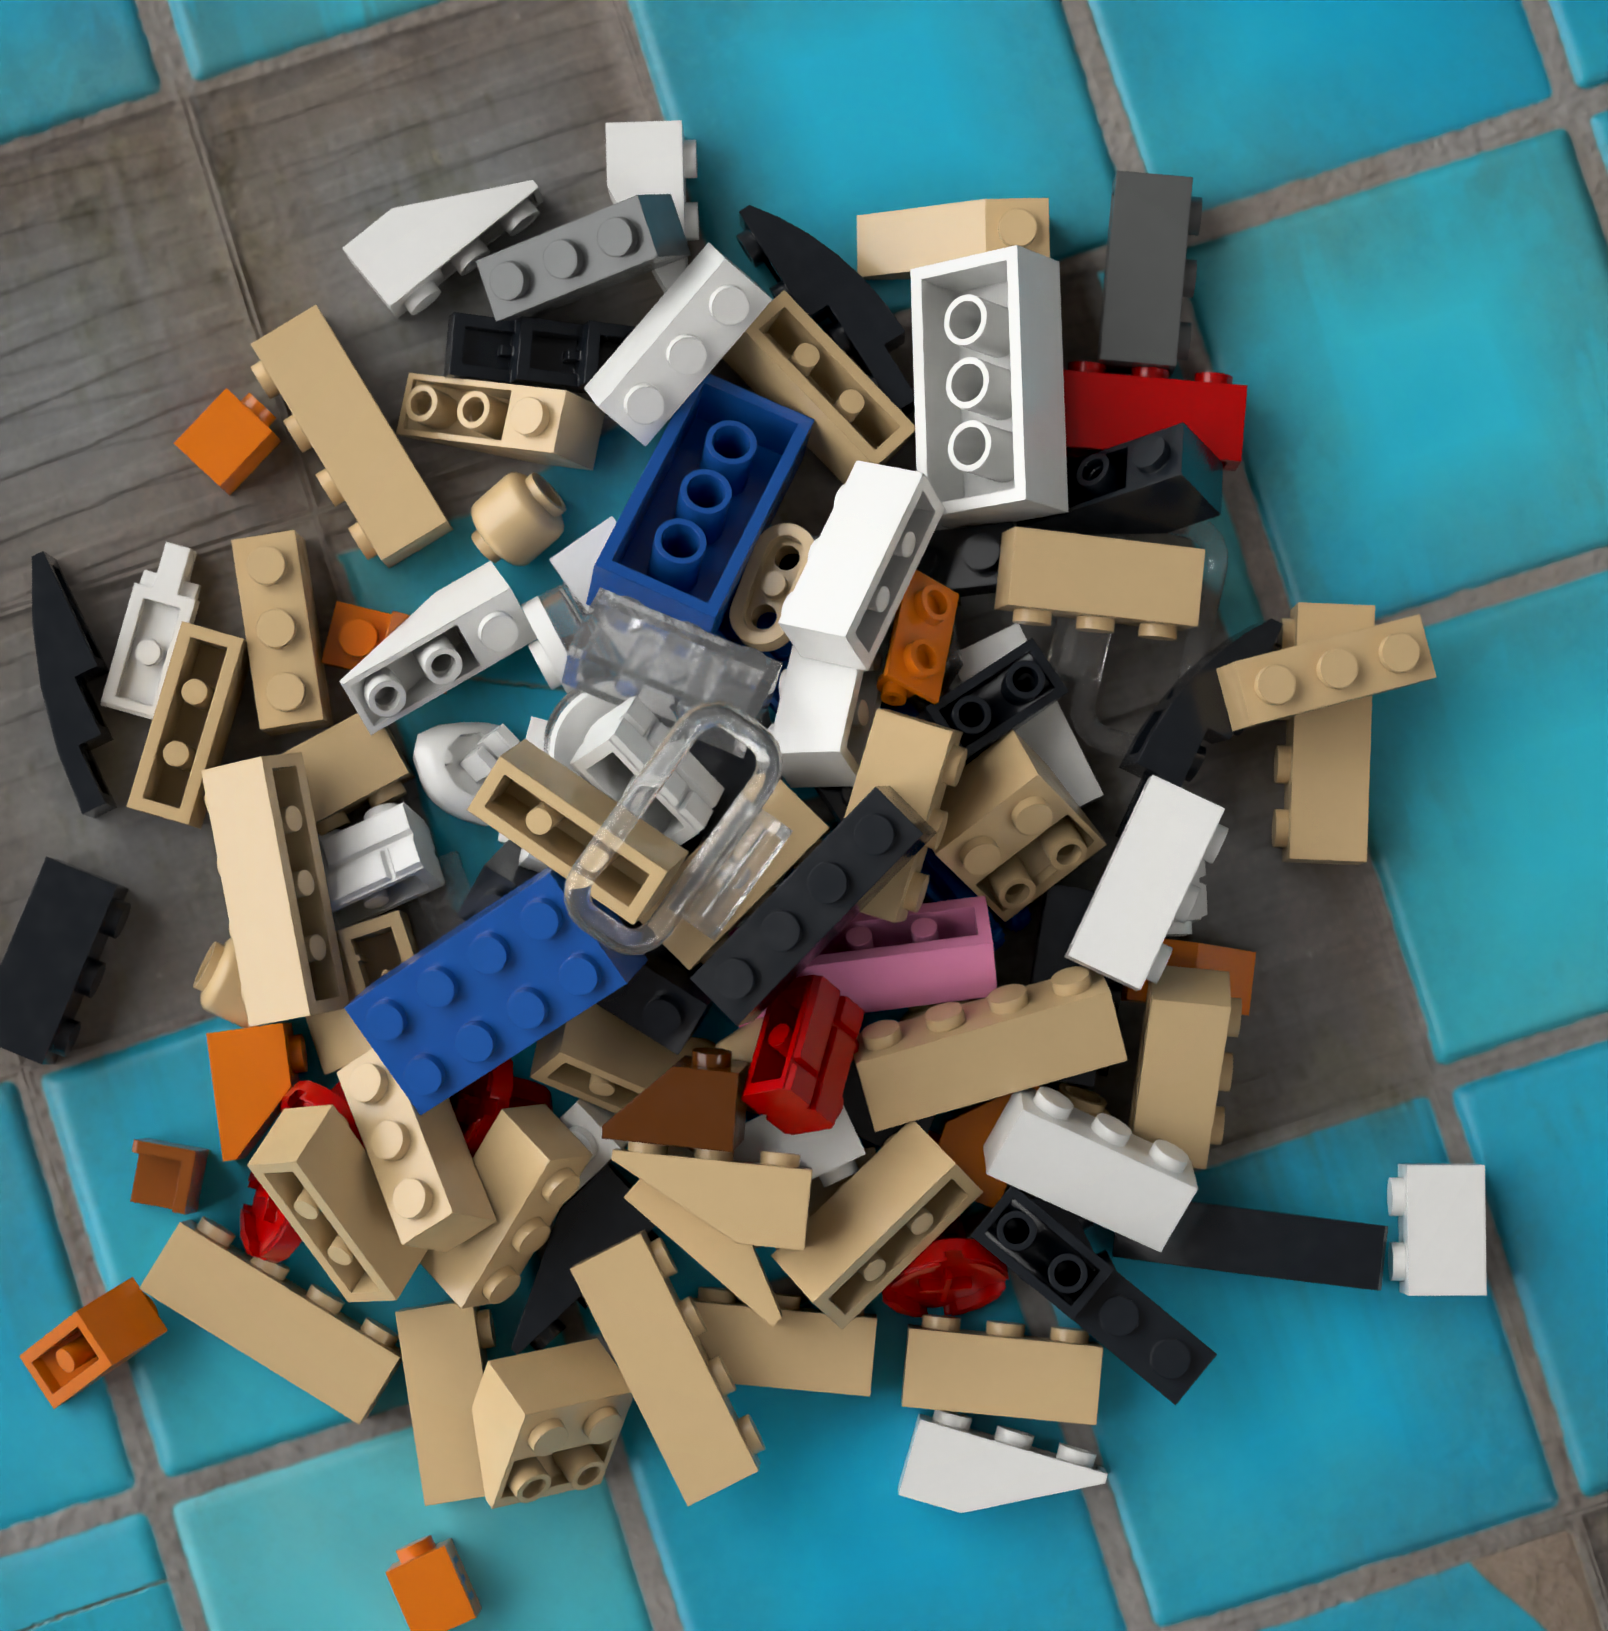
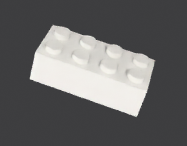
M1015 245L910 269L916 469L918 472L925 474L945 508L937 525L953 529L1017 522L1069 512L1059 261Z

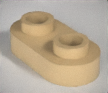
M792 523L777 524L771 526L760 535L731 604V626L740 640L753 650L762 652L773 651L790 641L778 622L781 617L783 603L788 594L794 591L808 562V553L814 542L810 533L799 525ZM788 554H798L800 556L799 562L794 568L790 570L779 568L784 556ZM767 612L777 614L776 621L770 628H757V621L761 615Z

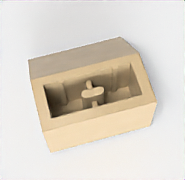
M1012 729L964 766L956 786L947 784L939 809L948 812L947 824L938 848L936 850L933 849V851L977 896H985L987 905L1006 922L1107 844L1050 767Z
M397 910L336 931L349 1003L372 982L420 952L407 913ZM345 1009L305 1016L324 1075L339 1071L372 1049Z
M598 1338L489 1360L487 1362L472 1405V1414L485 1498L492 1509L520 1502L529 1503L542 1497L572 1490H585L593 1485L601 1484L633 1400V1395L619 1367Z

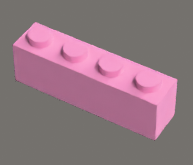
M978 896L923 903L917 913L909 911L906 920L897 923L859 912L796 978L813 974L824 976L841 991L840 996L849 997L865 1013L988 997L989 993L997 988L986 897ZM739 927L734 928L729 935L731 936ZM766 1009L756 1019L764 1017Z

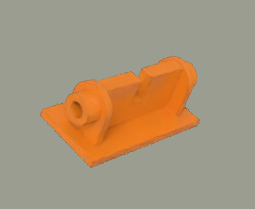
M918 570L915 571L895 613L884 673L878 677L876 684L877 689L881 692V700L891 706H902L906 703L907 698L915 694L935 705L939 703L959 594Z

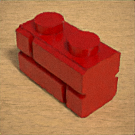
M813 974L795 978L766 1008L741 1096L743 1102L757 1113L767 1115L766 1120L784 1134L797 1135L833 1128L836 1119L843 1109L844 1100L842 1094L851 1062L854 1060L853 1055L859 1049V1042L856 1038L859 1035L865 1011L849 997L840 996L841 991L824 976Z

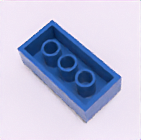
M709 373L673 414L594 565L586 604L705 657L734 599L760 535L770 527L803 461L814 419Z
M547 867L372 982L344 1008L421 1116L626 985L648 959L615 912L550 867Z

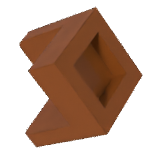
M151 1138L134 1139L131 1152L138 1153L139 1157L130 1202L172 1209L173 1213L184 1215L197 1212L209 1149Z

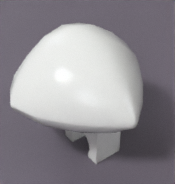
M486 722L441 724L417 734L413 761L421 785L433 803L458 819L480 826H488V824L470 813L467 809L498 758L521 741L504 724L495 725Z

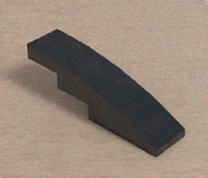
M453 312L449 315L444 377L587 393L584 387L635 329V326L591 320L585 324L525 316H521L517 320L496 322L495 317Z
M42 551L32 556V626L41 691L57 752L81 813L96 818L117 808V805L91 750L112 741L113 738L87 683L109 673V670L57 560Z
M1191 1201L1162 1252H1158L1115 1232L1112 1257L1381 1291L1388 1226Z

